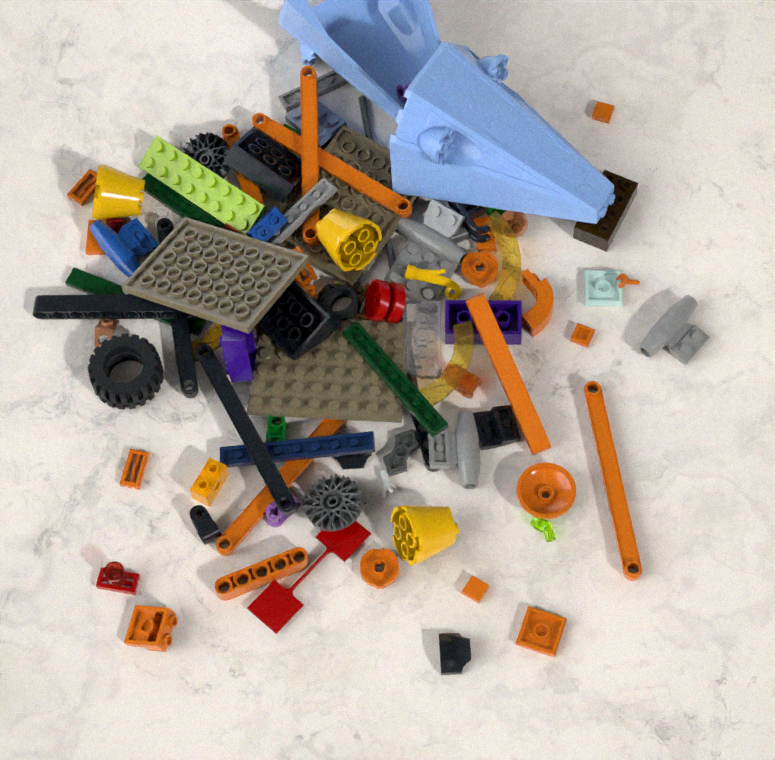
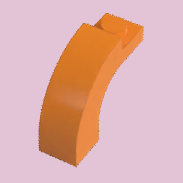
M526 269L522 272L521 282L534 295L536 304L522 315V326L534 337L547 326L551 319L554 296L551 285L546 278L540 281L535 273H531L529 269Z

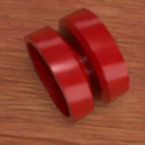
M379 279L373 280L368 287L365 298V314L367 319L377 322L383 320L386 323H398L404 312L406 302L403 284L397 282L388 283L385 280Z

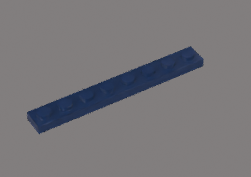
M373 431L264 442V445L275 463L375 452V434ZM245 445L220 447V463L227 465V468L255 465Z

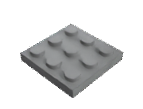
M408 240L384 280L388 283L397 282L403 284L406 298L432 310L445 286L414 279L413 281L405 279L407 265L411 264L417 266L416 268L429 270L446 269L444 274L439 275L449 279L455 273L458 265L440 258L422 246Z

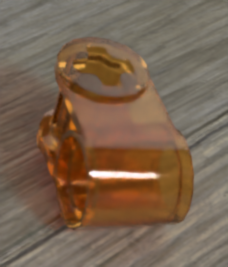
M452 364L446 369V384L464 397L472 399L474 396L473 392L478 386H481L482 380L456 364ZM456 374L458 377L452 378L450 375Z

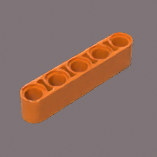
M295 547L217 579L214 585L219 599L227 601L270 584L274 579L277 581L302 571L309 564L307 551L302 547ZM297 556L304 557V559L299 562L294 560ZM281 563L286 565L282 569L276 568V566ZM260 571L267 572V574L262 577L257 575ZM241 579H248L247 583L239 584ZM223 586L229 587L226 592L220 591Z

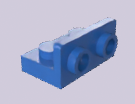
M273 207L245 234L248 237L267 242L288 220L276 207Z

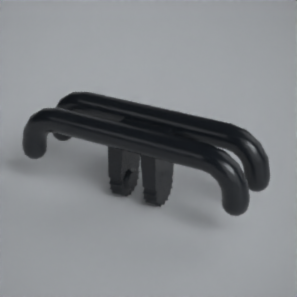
M447 201L450 208L465 216L462 223L465 225L468 235L473 241L484 243L491 239L489 234L477 235L489 232L490 226L480 227L473 221L485 213L486 210L483 206L478 207L471 204Z

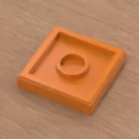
M528 606L516 645L555 658L567 618Z

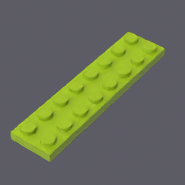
M157 135L138 165L239 234L247 236L245 233L263 216L267 209L265 205Z

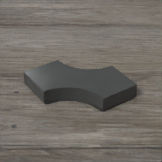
M414 429L395 434V447L389 454L383 457L389 477L406 472L409 456L420 448Z

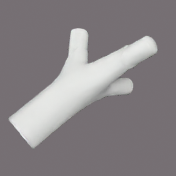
M382 470L380 472L384 485L382 497L385 498L388 490L390 493H393L394 490L398 492L399 488L391 482L387 470Z
M293 482L290 488L301 501L300 507H303V499L306 498L305 494L308 493L296 482Z

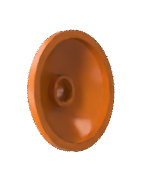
M538 463L530 466L521 474L517 483L516 493L521 507L527 513L540 519H553L562 516L572 507L576 497V485L571 474L563 467L554 463ZM543 494H548L549 497H548V498H544L542 495H543Z

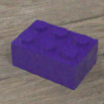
M222 325L223 334L219 337V345L223 347L222 357L223 361H226V374H229L231 382H252L257 353L253 330L248 334Z

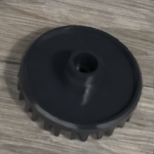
M208 132L195 135V139L190 138V143L186 142L188 144L187 148H182L185 151L184 153L220 177L225 178L230 171V167L224 162L226 155L231 149L228 143L218 135Z

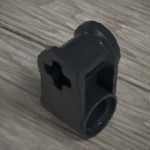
M196 505L191 508L190 518L204 545L222 535L216 522L211 518L204 506Z

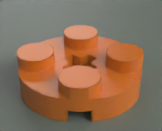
M488 251L470 252L462 261L461 274L469 284L484 288L492 283L498 275L497 259ZM476 266H484L483 271H477Z
M371 549L360 560L361 577L371 587L384 589L394 583L399 575L398 558L389 549ZM377 564L380 566L381 564H383L384 570L382 572H377L375 565Z

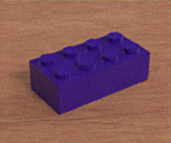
M445 300V344L484 345L465 300ZM487 300L506 344L521 345L522 300Z

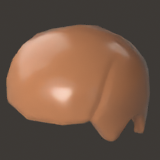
M506 210L500 216V229L507 238H518L526 232L528 221L523 212Z

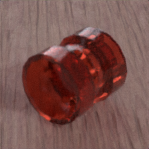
M117 561L106 565L104 574L109 584L114 587H120L125 584L127 573L123 565Z

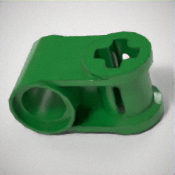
M269 415L266 442L287 440L285 416L276 417ZM274 421H281V424L273 425Z

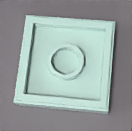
M584 270L585 306L622 307L623 288L618 287L619 282L622 281L616 280L622 274V270Z

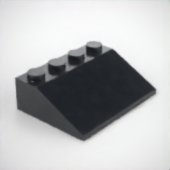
M255 126L232 145L224 159V162L230 168L237 170L244 178L255 183L261 190L266 191L276 201L284 203L302 181V160Z
M295 278L257 324L295 361L329 338L341 323Z

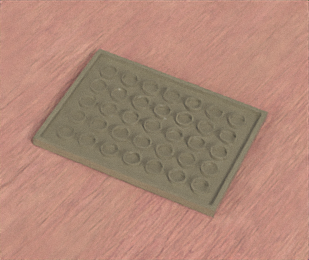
M343 125L325 151L393 191L390 149ZM319 168V181L326 178L338 190L320 207V220L334 208L371 220L380 228L382 240L378 242L375 250L377 254L363 269L345 272L334 263L321 242L316 246L306 244L303 238V224L279 246L291 250L300 246L304 254L309 255V263L312 266L343 283H348L354 288L396 231L402 217ZM302 181L279 210L283 215L302 198ZM399 194L410 201L412 207L419 199V196Z
M184 217L122 285L123 292L249 334L308 264L310 259L307 254Z
M338 320L341 324L329 338L295 361L261 328L247 414L402 423L404 404L342 335V331L358 321L407 377L413 328L412 322L386 323L385 321L377 322L371 320Z

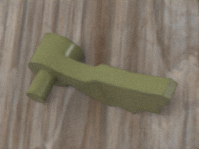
M333 281V285L336 287L341 285L351 287L348 283ZM358 282L353 288L357 295H360L363 291L361 282Z

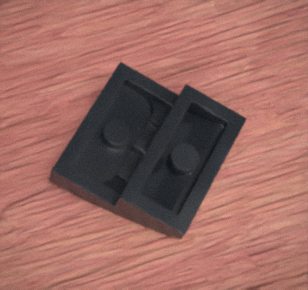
M511 405L492 407L490 411L473 413L481 450L493 449L521 440Z

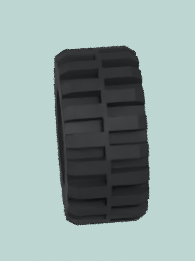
M121 334V337L114 335L111 337V340L107 341L105 339L101 342L102 346H97L94 349L95 355L92 354L90 356V364L88 365L90 382L103 403L107 402L110 407L115 408V406H118V409L125 410V407L135 409L136 405L140 404L143 406L146 404V400L149 399L151 401L155 397L154 392L158 393L161 389L160 384L163 383L164 379L163 366L154 345L149 343L144 337L140 339L139 335L132 334V336ZM136 361L143 365L141 373L129 382L120 383L109 379L112 369L121 362Z

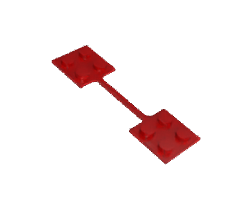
M357 521L342 530H321L315 538L325 545L326 551L291 588H284L274 579L247 609L277 634L304 606L303 603L294 597V589L328 554L333 553L345 562L371 533Z

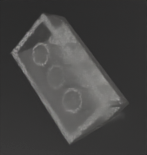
M406 300L403 312V371H407L420 379H441V301Z

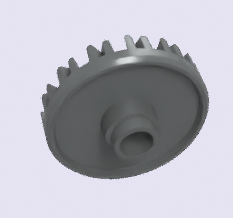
M335 474L334 478L330 475L331 479L328 480L323 477V481L319 479L317 486L312 484L313 488H309L310 493L309 495L305 494L306 498L304 499V511L309 521L316 528L324 531H338L350 526L361 514L364 504L363 495L354 480L351 481L348 476L345 478L343 475L342 478H339Z

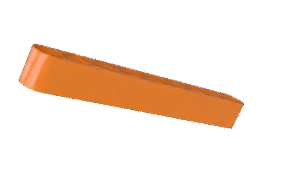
M484 293L466 299L465 302L531 453L535 455L551 448L548 436Z

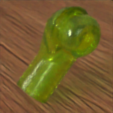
M537 517L531 519V527L544 533L546 542H552L556 539L549 521Z

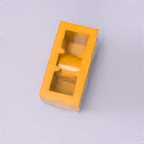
M209 458L190 488L192 498L210 507L229 476L227 465Z

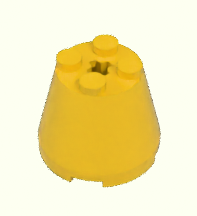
M98 165L92 218L99 220L141 216L142 205H139V203H143L144 192H140V190L144 191L145 180L107 165Z
M334 208L316 224L318 239L334 263L345 272L363 269L377 254L375 250L378 242L382 240L380 228L371 220Z
M402 505L395 507L391 513L390 521L394 523L395 535H392L395 549L401 560L407 561L409 566L420 564L453 545L456 535L459 534V526L457 523H454L449 506Z

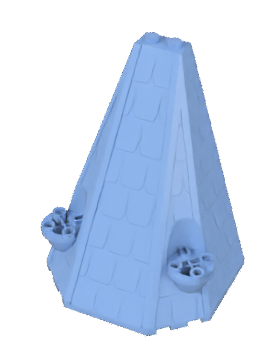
M284 0L278 18L280 26L300 42L301 62L303 65L312 66L316 63V60L321 58L335 72L395 120L399 109H404L405 106L397 96V86L400 84H410L441 45L429 0H325L314 7H311L307 0Z
M443 41L405 91L404 97L407 98L404 109H399L395 121L398 123L397 132L395 135L391 134L389 140L393 191L398 194L597 224L599 219L605 216L607 207L614 202V185L519 94L501 82L508 77L509 70L506 67L509 57L499 54L497 56L479 58L469 47Z

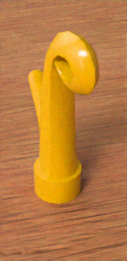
M411 264L407 265L405 279L412 281L414 279L445 286L447 288L444 294L447 299L457 300L462 294L461 287L455 281L439 275L444 274L446 269L429 270L416 268L417 266Z

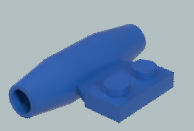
M137 218L122 226L119 233H116L101 219L95 221L90 226V230L100 248L128 278L141 265L137 257H145L159 246L158 242Z

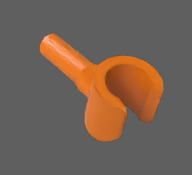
M620 274L616 278V280L622 281L618 284L619 288L629 284H640L639 280H629L625 274Z

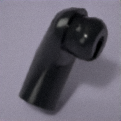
M327 284L317 294V300L322 305L325 295L335 286Z

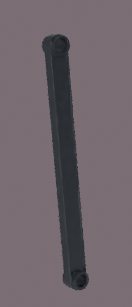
M162 218L157 223L159 245L174 229L172 221L168 218ZM170 319L181 391L186 398H194L199 392L189 322L188 319Z
M207 344L199 345L196 349V356L279 510L285 515L290 516L294 514L297 509L296 501L214 351ZM286 503H291L289 507L283 508Z

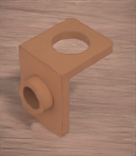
M101 319L94 328L95 348L102 346L99 336L105 335L111 340V337L114 336V330L119 325V320Z

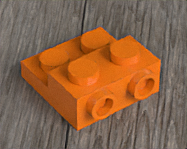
M135 605L124 644L127 646L145 647L150 651L166 652L167 647L172 644L171 632L173 627L177 626V614L170 608Z

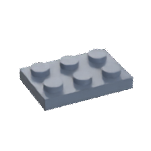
M318 102L319 146L321 147L333 138L343 125L347 127L345 120ZM301 105L285 116L286 122L300 132Z

